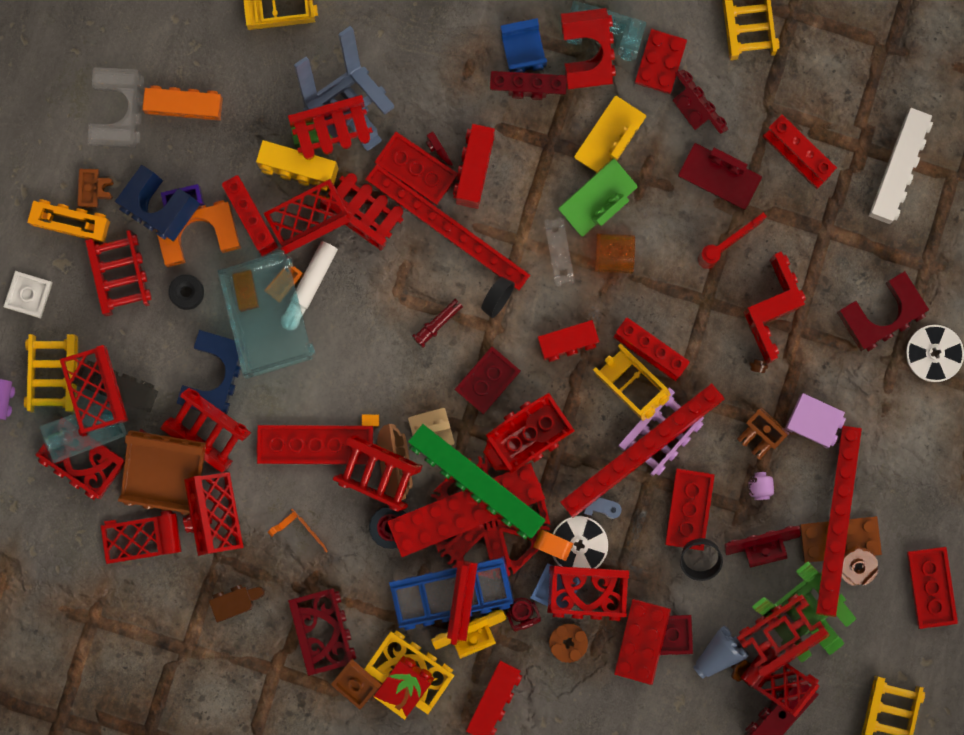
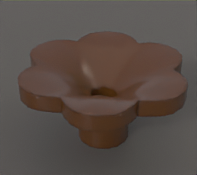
M744 659L731 666L733 669L731 677L740 682L742 680L740 677L751 663Z

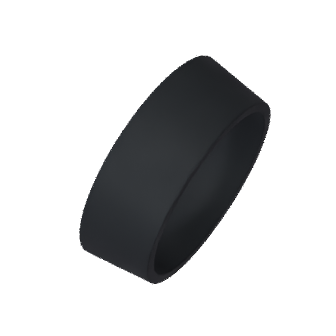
M500 277L487 293L481 309L491 318L496 317L510 298L515 283Z
M698 538L684 546L680 566L684 574L689 578L705 581L715 577L720 572L723 566V557L714 542ZM706 544L715 548L718 551L716 564L706 571H695L689 568L684 562L683 555L692 546Z

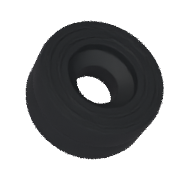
M183 274L172 280L168 294L172 303L178 308L190 310L196 308L202 302L204 288L196 277ZM184 287L191 288L192 293L189 297L181 295V290Z

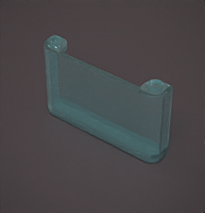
M284 251L218 270L238 357L245 379L311 360L313 355L316 354L313 344L309 343L291 272L293 263L291 257L286 256Z

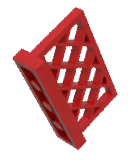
M331 179L263 213L282 246L280 249L284 255L339 228L353 219L351 212L347 211ZM328 185L331 190L330 198L320 195L322 187ZM306 195L316 197L313 206L303 203ZM318 198L329 201L326 211L316 208ZM331 202L339 205L342 212L338 214L329 212ZM289 204L299 205L297 215L287 212ZM302 207L312 210L310 219L300 216ZM275 211L282 213L281 223L273 221L270 214ZM315 211L325 214L322 222L312 220ZM286 215L296 218L293 227L283 224ZM298 219L308 222L306 230L296 229ZM282 228L292 231L291 237L285 241L281 235Z
M105 345L60 359L81 434L128 421L109 353ZM95 353L97 361L92 368L85 364L84 361L88 355ZM74 360L79 365L75 372L72 373L67 370L65 362ZM82 365L91 369L86 380L77 375ZM94 371L101 374L102 377L98 386L89 382ZM75 377L84 381L80 392L72 387ZM87 384L97 388L92 398L82 394ZM99 390L107 394L104 405L94 400ZM80 396L90 400L85 411L78 407L77 402ZM93 402L102 406L97 417L88 413ZM105 408L112 412L114 420L105 422L100 419ZM86 414L95 418L93 425L88 428H84L83 419Z
M230 472L184 479L198 556L244 548ZM222 477L225 479L224 489L217 484L218 480ZM202 480H206L211 484L208 491L203 489ZM214 488L221 493L217 500L210 495ZM224 496L229 501L227 508L220 503ZM207 499L214 503L211 510L206 507ZM217 507L224 511L221 518L214 514ZM227 515L232 518V525L230 527L224 523ZM211 517L218 522L214 530L209 524ZM221 526L228 531L224 538L217 533ZM231 534L236 539V545H232L227 541ZM214 537L221 541L219 547L215 549L213 546Z
M458 560L447 638L451 639V644L457 645L459 640L467 641L478 563Z

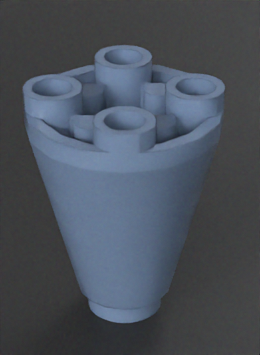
M725 625L717 631L696 661V665L693 666L697 674L703 679L706 676L710 677L729 668L749 656L748 652L741 647L742 645L738 641L737 636L733 637Z

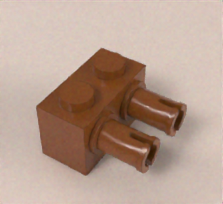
M761 407L747 421L748 428L737 440L741 442L747 437L742 445L747 447L756 435L761 436L763 440L751 451L755 456L761 450L756 456L761 460L771 447L776 449L790 433Z

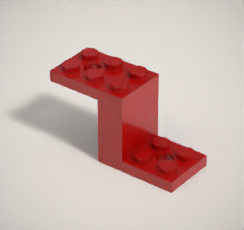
M782 251L774 254L770 262L783 289V293L750 306L743 312L763 359L766 361V365L778 358L779 350L775 343L772 344L769 338L771 332L768 326H764V324L800 309L805 305L804 301L806 300L803 291L799 290L796 285L798 280L795 273H791L788 267L790 265L787 255H783Z

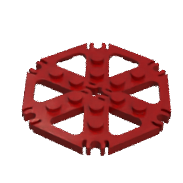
M478 456L479 463L476 466L488 474L489 469L493 466L486 456H484L485 464H482V458ZM451 477L449 479L446 478L433 491L441 495L431 494V497L436 498L437 501L448 497L447 489L455 480ZM545 500L537 502L540 516L546 520L544 524L551 525ZM502 517L492 520L493 528L490 527V523H486L487 529H485L483 524L456 535L449 542L441 541L436 543L438 553L442 549H446V551L441 553V557H444L446 554L451 556V560L447 563L448 565L457 560L456 564L452 566L457 568L458 560L464 561V555L484 536L489 559L494 560L504 556L508 576H510L511 573L508 568H512L514 575L539 550L533 546L540 529L550 531V528L542 525L533 538L529 539L531 547L516 561L509 558L503 532L519 536L516 533L518 529L514 526L508 527L501 521ZM500 568L478 572V575L494 579L493 571H496V577L500 579L499 573L501 570Z

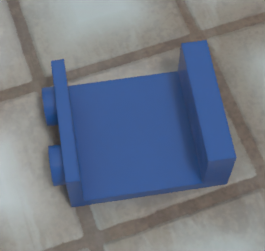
M538 18L500 26L509 72L525 73L526 70L531 69L533 71H540L547 66V59L544 56L539 32Z

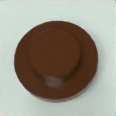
M754 359V362L749 363L751 366L750 370L759 373H765L768 365L765 364L766 361Z

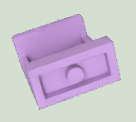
M802 393L785 429L819 443L824 448H830V445L834 446L838 438L835 435L838 428L841 429L844 425L846 418L843 416L845 412Z

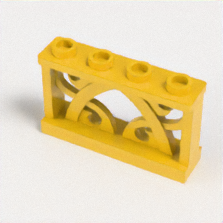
M390 631L364 670L381 683H384L389 676V672L393 670L391 666L395 667L403 656L417 661L421 669L428 670L425 660L432 664L434 667L428 670L432 677L433 673L438 671L443 674L444 680L440 685H430L428 689L438 690L430 704L425 702L428 694L427 689L415 705L426 714H429L455 676L452 673L453 669L445 663L443 666L436 662L438 658L428 652L425 655L420 651L422 647L415 642L408 643L405 641L404 638L406 636L399 631ZM392 642H397L400 644L401 650L397 652L393 648V654L396 657L391 658L388 654V645ZM406 647L416 654H406ZM384 652L388 661L378 668L374 667L373 665L381 653Z

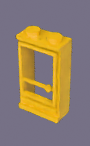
M243 0L248 30L314 23L315 16H318L317 5L313 4V0H305L306 14L277 17L278 12L275 0H272V14L274 18L265 19L262 0Z
M620 343L618 345L620 351L613 358L609 355L605 359L606 365L600 371L596 367L593 371L603 383L644 421L646 418H651L655 413V409L660 405H664L669 400L671 394L668 388ZM631 365L639 370L634 373V376L622 388L618 389L613 384ZM642 373L660 392L644 408L639 410L622 391L636 378H639Z

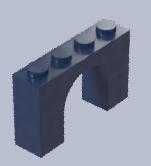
M141 165L115 202L121 206L119 210L129 216L131 213V218L141 224L143 221L144 227L152 232L155 229L157 230L155 234L164 240L169 238L174 242L200 206V203L178 188L161 210L149 213V201L164 180Z
M199 330L194 349L219 357L225 366V378L220 386L211 391H201L182 385L177 404L183 406L186 400L181 398L180 395L190 388L196 390L201 397L227 414L230 408V403H228L229 397L233 396L236 388L234 380L235 377L238 378L240 375L241 367L239 364L241 359L245 358L247 348H245V344ZM193 405L191 406V409L198 410Z

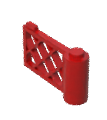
M765 213L760 214L718 246H705L698 257L699 265L705 269L713 268L723 251L763 223L767 217Z
M170 510L160 512L161 516L121 523H117L116 520L104 521V525L101 526L106 564L182 552L177 515L172 514ZM154 521L155 529L150 535L143 530V527L147 522ZM128 525H133L138 529L132 538L124 533ZM114 528L119 532L113 541L107 537L106 529ZM140 531L149 537L143 546L135 541ZM121 535L130 540L124 549L116 544ZM150 540L157 543L158 552L151 553L145 549ZM132 543L140 548L139 552L134 556L127 552ZM113 546L122 551L116 559L110 558V550Z
M771 647L764 651L769 661L763 667L778 658V653ZM758 654L740 678L751 688L757 690L796 717L820 687L817 684L819 680L811 674L805 676L789 664L783 666V673L775 674L774 672L770 676L763 678L754 665L762 659ZM796 674L797 682L788 683V676ZM784 677V685L775 687V679ZM771 681V688L764 690L761 688L765 682ZM801 685H812L807 692L802 693ZM797 687V694L789 696L788 689ZM784 690L785 697L776 699V692ZM798 699V704L793 710L789 708V701Z

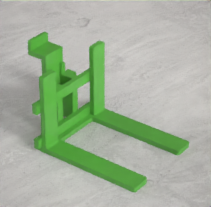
M806 562L796 571L804 581L775 604L763 597L752 608L767 618L773 614L771 611L779 605L783 607L789 603V598L796 594L798 596L802 594L810 605L802 610L812 626L819 621L822 622L830 636L819 644L829 655H832L844 645V642L825 620L829 616L816 614L818 601L810 591L815 589L819 594L822 572L819 573L809 562ZM840 594L836 616L845 627H848L856 620V617L844 604L846 599ZM795 607L787 612L794 622L801 618ZM785 622L775 628V631L783 639L782 645L795 638ZM806 624L796 630L800 637L810 632ZM819 629L815 630L811 634L813 635L814 633L819 631ZM807 650L797 658L803 663L812 656V653Z

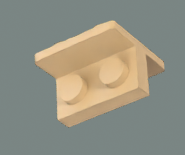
M445 408L408 418L412 436L424 424L451 446L455 444Z

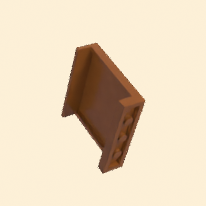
M130 430L125 438L127 448L121 496L118 498V502H123L127 506L136 504L141 505L145 509L159 508L162 511L171 510L180 512L182 515H189L190 510L184 479L202 476L206 443Z

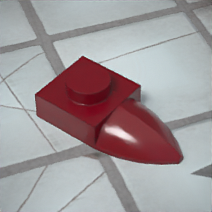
M432 131L427 135L428 141H426L428 148L431 152L435 151L444 162L453 166L449 156Z

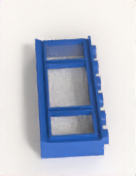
M504 556L499 559L481 561L477 567L470 616H473L472 612L480 611V614L492 612L491 608L499 607V610L510 608V604L514 603ZM448 568L439 572H430L416 577L411 576L389 582L399 628L404 627V630L416 628L417 624L423 623V626L435 624V620L442 619V622L450 620L457 568Z

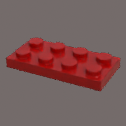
M398 132L394 133L374 162L436 206L457 178V172Z
M676 468L665 545L684 548L688 542L694 539L706 538L715 474ZM698 544L689 549L704 551L705 544Z
M947 547L907 552L918 629L958 624Z
M632 599L614 675L653 685L671 612L670 608Z

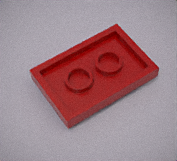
M651 29L635 84L671 94L676 78L675 73L678 72L687 39Z

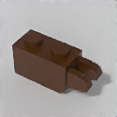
M238 585L230 588L231 592L225 595L224 592L212 595L213 599L209 600L216 622H221L252 610L254 606L253 601L260 599V597L262 598L265 595V590L260 586L248 590V587Z

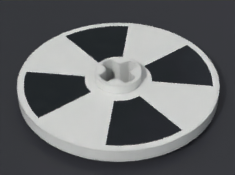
M929 325L919 329L912 335L907 344L906 358L910 369L919 378L929 382H942L953 377L961 368L964 360V348L960 338L951 329L941 325ZM933 348L935 351H939L940 353L937 355V359L935 356L932 357L930 354L933 352Z
M575 516L574 518L570 517L562 521L555 528L553 535L572 543L578 542L580 539L582 544L585 545L584 548H580L577 551L576 546L573 544L566 561L553 556L559 566L597 569L603 563L608 552V539L604 529L595 520L584 516Z

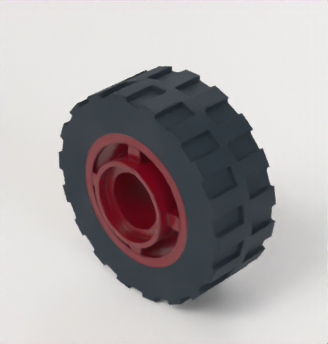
M386 506L374 513L370 520L369 531L376 544L388 549L398 548L392 533H388L385 530V525L387 521L406 514L405 511H394L389 506Z

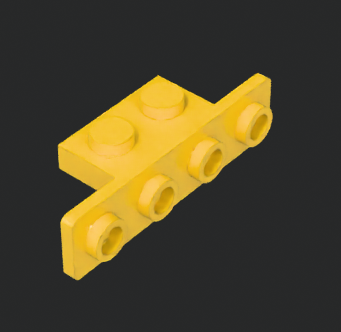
M494 610L482 618L473 619L469 623L467 641L459 640L457 645H455L460 659L496 644L489 627L507 620L503 610ZM448 632L440 633L431 639L435 650L451 644V639L447 638Z

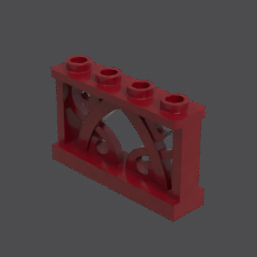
M335 588L288 600L308 676L346 666L351 659H357L354 647L350 648L349 640H352L349 628L345 629L344 621H347L345 612L340 610L339 603L342 602L339 591L335 592ZM323 597L329 598L332 602V607L326 609L324 603L321 606V611L317 610L319 600ZM315 598L313 608L299 607L300 602ZM336 612L338 621L330 615ZM311 615H313L312 625L307 626L305 619L309 618L311 620ZM318 617L334 627L333 635L326 647L319 639L307 637V633L315 628ZM340 633L342 635L344 643L337 642ZM318 643L321 646L322 651L320 652L319 648L316 651H313L312 644ZM339 647L343 648L345 657L341 661H336L330 656L329 652L331 650L335 655H339L337 649ZM325 656L332 663L320 668L315 667V663L322 660Z

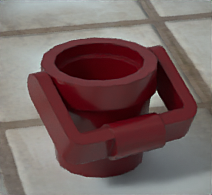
M523 597L514 599V603L510 604L509 612H506L513 631L527 629L541 621L535 601L531 603V601ZM535 609L537 617L530 619L533 616V612ZM511 618L516 622H520V624L514 626Z

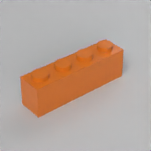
M153 85L150 88H145L143 111L145 114L221 121L223 98L217 91L209 90L207 93H200L197 89L181 91L180 88L170 87L169 90H166L160 86Z

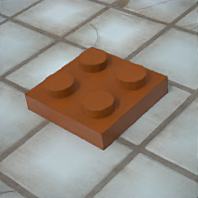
M351 659L331 685L361 710L382 684Z

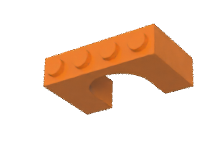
M221 200L214 202L213 206H199L174 242L169 238L164 240L158 236L164 264L167 268L186 263L181 245V235L184 229L193 222H207L215 228L222 253L241 249L231 206L228 202Z

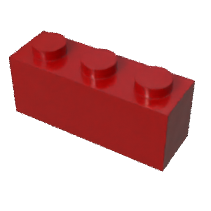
M593 320L537 337L543 359L549 360V362L559 360L560 355L567 354L568 357L578 354L577 350L585 348V351L597 348L596 344L600 342Z

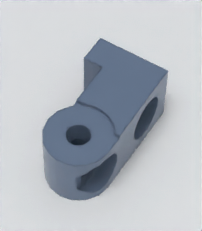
M598 498L584 509L583 514L592 516L594 511L604 514L607 518L614 519L620 516L622 509L617 502Z

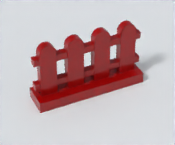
M355 96L288 115L291 128L295 127L292 130L293 136H298L301 146L297 148L298 153H303L305 159L311 160L315 155L314 149L321 148L324 154H331L333 152L332 144L339 142L343 149H349L352 145L351 139L357 137L362 144H367L373 131L372 127H367L364 115H367L366 109L362 110L365 107L363 96ZM353 119L356 132L349 133L346 120ZM334 124L338 137L330 138L327 126ZM316 129L319 142L312 144L308 131Z
M349 173L346 177L341 176L339 179L341 183L336 190L347 211H350L353 219L344 225L382 251L387 241L385 238L390 239L392 236L390 231L397 222L401 224L404 220L401 218L403 215L402 207L395 206L392 210L387 208L388 198L385 195H380L377 199L370 196L373 189L369 184H365L361 188L356 186L357 176L355 174ZM352 189L357 194L348 203L344 198ZM322 199L320 201V208L326 211L329 201ZM366 201H369L372 205L363 214L359 210ZM331 202L329 212L334 214L342 212L339 205ZM383 211L387 214V217L379 225L375 220Z

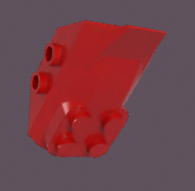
M550 393L532 403L527 401L520 406L521 410L516 414L514 412L509 413L504 417V422L486 434L487 444L483 453L496 471L507 470L513 473L531 460L535 463L544 457L542 455L543 452L549 450V452L560 446L558 442L575 432Z

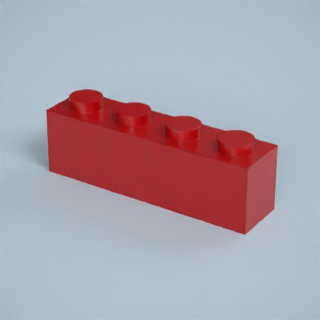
M501 660L499 661L466 732L472 735H495L497 728H494L497 720L501 722L506 712L503 710L505 703L509 704L512 700L514 693L511 691L514 685L518 686L522 679V675H520L521 670Z

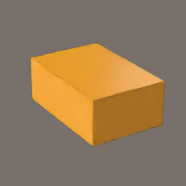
M362 414V426L379 427V415Z

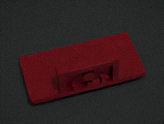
M694 143L678 174V177L743 210H746L762 179V176L746 168L748 164L715 147L711 151L697 143Z

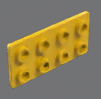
M614 96L574 158L594 172H599L612 159L616 161L619 159L645 120L646 115L618 96Z

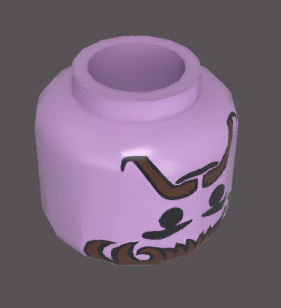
M757 472L755 477L749 478V495L754 497V500L770 499V496L774 494L773 478L766 476V472Z

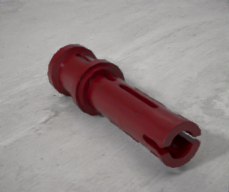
M453 299L430 323H424V327L417 334H413L412 338L424 348L425 343L432 337H436L437 331L463 308L461 303L458 304V300Z

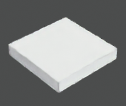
M15 271L3 307L41 319L53 282Z

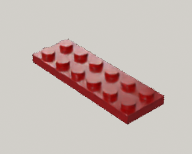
M258 425L257 464L347 465L352 452L351 447L345 445L347 438L356 435L373 443V426ZM359 453L355 465H367L368 454Z

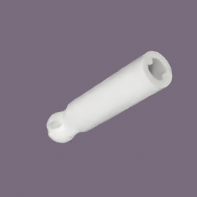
M324 241L320 242L291 298V303L286 313L281 318V325L284 329L293 331L299 326L305 310L308 309L338 251L334 246Z

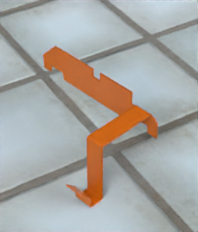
M291 509L292 513L268 531L270 536L273 537L275 533L283 530L298 517L316 541L328 552L317 535L311 531L307 523L293 509Z

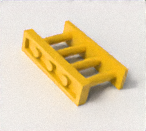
M722 0L730 60H737L742 51L769 48L771 56H775L777 49H779V39L775 38L771 0H764V4L742 7L733 6V0ZM765 12L766 23L735 24V17L739 14ZM768 30L769 41L741 44L737 40V35L740 33Z
M29 334L28 339L25 341V348L28 351L27 396L24 397V408H27L28 412H34L35 406H63L66 412L75 413L65 377L63 379H35V369L62 368L60 360H36V349H64V351H67L66 357L78 354V336L67 334V339H64V341H36V336ZM74 360L65 362L67 370L74 373L78 367V362ZM75 377V379H74V381H73V383H72V387H73V389L76 390V391H77V377ZM35 387H63V389H66V396L63 398H35Z
M874 676L861 735H873V732L877 731L892 735H913L920 703H923L925 699L924 688L916 686L914 692L887 685L885 682L886 678ZM889 693L913 699L911 711L883 704L881 702L882 694ZM885 712L909 718L907 729L880 724L876 721L878 713Z

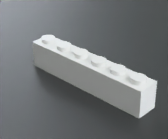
M913 108L907 111L869 217L888 224L898 219L901 211L898 209L899 204L904 202L907 195L905 188L911 184L914 176L911 174L912 169L917 167L920 157H918L919 150L924 149L926 144L925 134L930 132L933 122H931L932 115Z

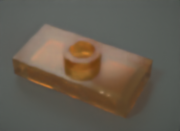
M248 270L233 274L232 277L240 312L258 308L259 303L252 271Z

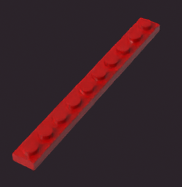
M378 164L367 176V182L499 277L514 282L516 290L520 291L529 279L530 274Z
M711 383L560 501L562 506L572 518L577 516L725 400L723 395Z
M842 427L816 611L818 615L836 617L862 428Z

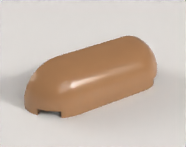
M394 424L384 425L379 431L377 445L409 459L405 434H401ZM380 460L381 473L383 475L386 465L385 462ZM397 467L393 468L385 489L386 494L393 498L403 475L402 470ZM412 476L409 478L402 500L407 498L409 489H412Z

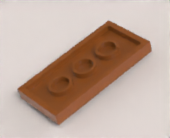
M877 516L849 519L845 552L855 546H860L870 550L874 555H882ZM829 521L800 524L804 563L824 561Z

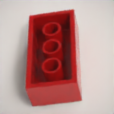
M472 124V128L467 129L465 140L468 145L463 147L461 162L464 163L463 166L459 165L457 180L460 181L459 184H455L453 198L456 199L457 205L479 209L495 137V128Z

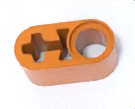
M540 529L533 547L566 561L574 543Z

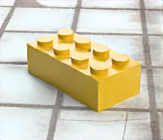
M262 140L256 160L262 173L267 175L275 173L280 175V178L288 181L292 178L305 186H309V184L317 186L328 179H331L334 185L339 170L336 161L316 155L311 160H307L304 158L303 153H298V150ZM328 185L321 188L322 191L329 189Z

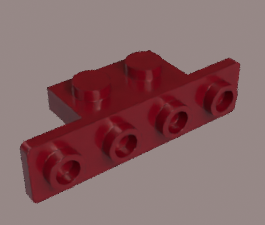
M684 69L676 72V76L686 89L675 97L673 102L693 129L697 130L710 120L720 134L729 130L725 119L716 113L715 106L704 97V91L692 81V75Z
M491 71L490 90L509 91V96H512L514 99L531 97L532 100H542V98H546L547 94L565 95L567 76Z
M787 526L782 530H771L762 535H751L746 539L731 540L725 544V554L731 555L745 551L750 568L787 559V552L783 542L799 538L801 535L800 526Z

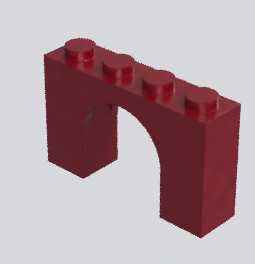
M905 271L885 283L898 305V315L892 324L879 326L872 323L866 317L857 301L837 312L860 351L864 349L867 351L872 350L878 346L876 342L883 339L885 342L894 336L892 332L897 329L901 332L910 327L909 322L915 319L918 322L926 317L925 312L929 311V308Z

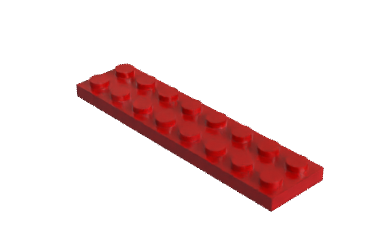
M531 463L522 466L513 473L509 471L493 478L527 506L545 499ZM466 489L389 520L387 523L401 557H405L501 516L497 513L495 516L486 510L487 505L482 501L477 503L470 497L472 493Z

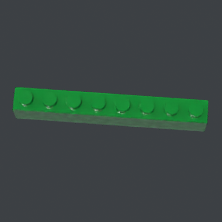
M424 424L420 426L408 441L409 449L416 455L421 453L425 456L424 461L432 467L435 465L441 469L440 473L445 478H453L456 481L455 485L462 491L467 489L472 493L470 497L477 503L482 501L486 504V510L494 516L496 513L502 517L501 521L508 527L514 526L518 529L516 533L526 540L527 537L532 539L546 521Z

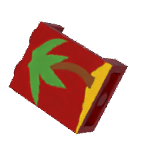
M403 656L373 697L405 720L435 678L432 677L428 670L418 667L413 659Z

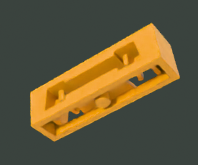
M40 199L39 202L33 201L27 222L31 226L105 243L110 225L106 215L101 213L87 214V210L76 208V211L70 210L69 206L63 204L53 206L50 205V201ZM46 212H53L60 217L85 222L84 229L93 233L85 232L80 227L53 221L54 215Z

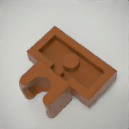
M79 169L78 207L98 208V199H113L111 193L104 192L106 186H112L114 181L110 178H99V169Z

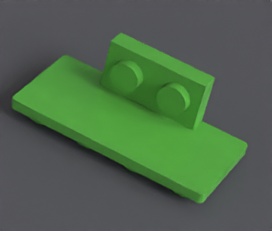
M612 159L567 199L558 210L577 233L583 237L595 225L602 226L628 203L627 197L637 188V185L615 159Z

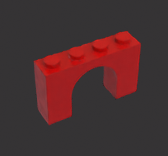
M606 8L560 14L564 40L592 38L601 44L598 53L593 58L586 61L564 63L567 88L576 89L613 84V76H616L615 65H612V60H615L614 49L611 48L614 38L613 32H610L609 28L613 27L612 15H608Z

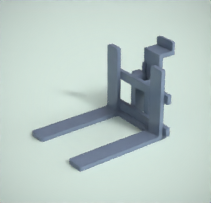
M351 26L338 34L346 73L319 92L316 90L310 61L307 57L294 64L305 106L303 111L337 102L334 97L340 93L345 99L358 96L350 87L354 83H357L367 94L363 98L365 107L362 110L366 109L368 112L367 106L372 102L383 114H387L394 109V104L385 95L386 91L383 87H378L369 77V71L365 67H361L354 30ZM364 115L367 127H372L373 133L370 134V141L367 144L361 143L366 151H369L381 143L382 139L378 136L377 128ZM353 119L346 120L347 126L356 132ZM335 125L327 126L331 137H338Z

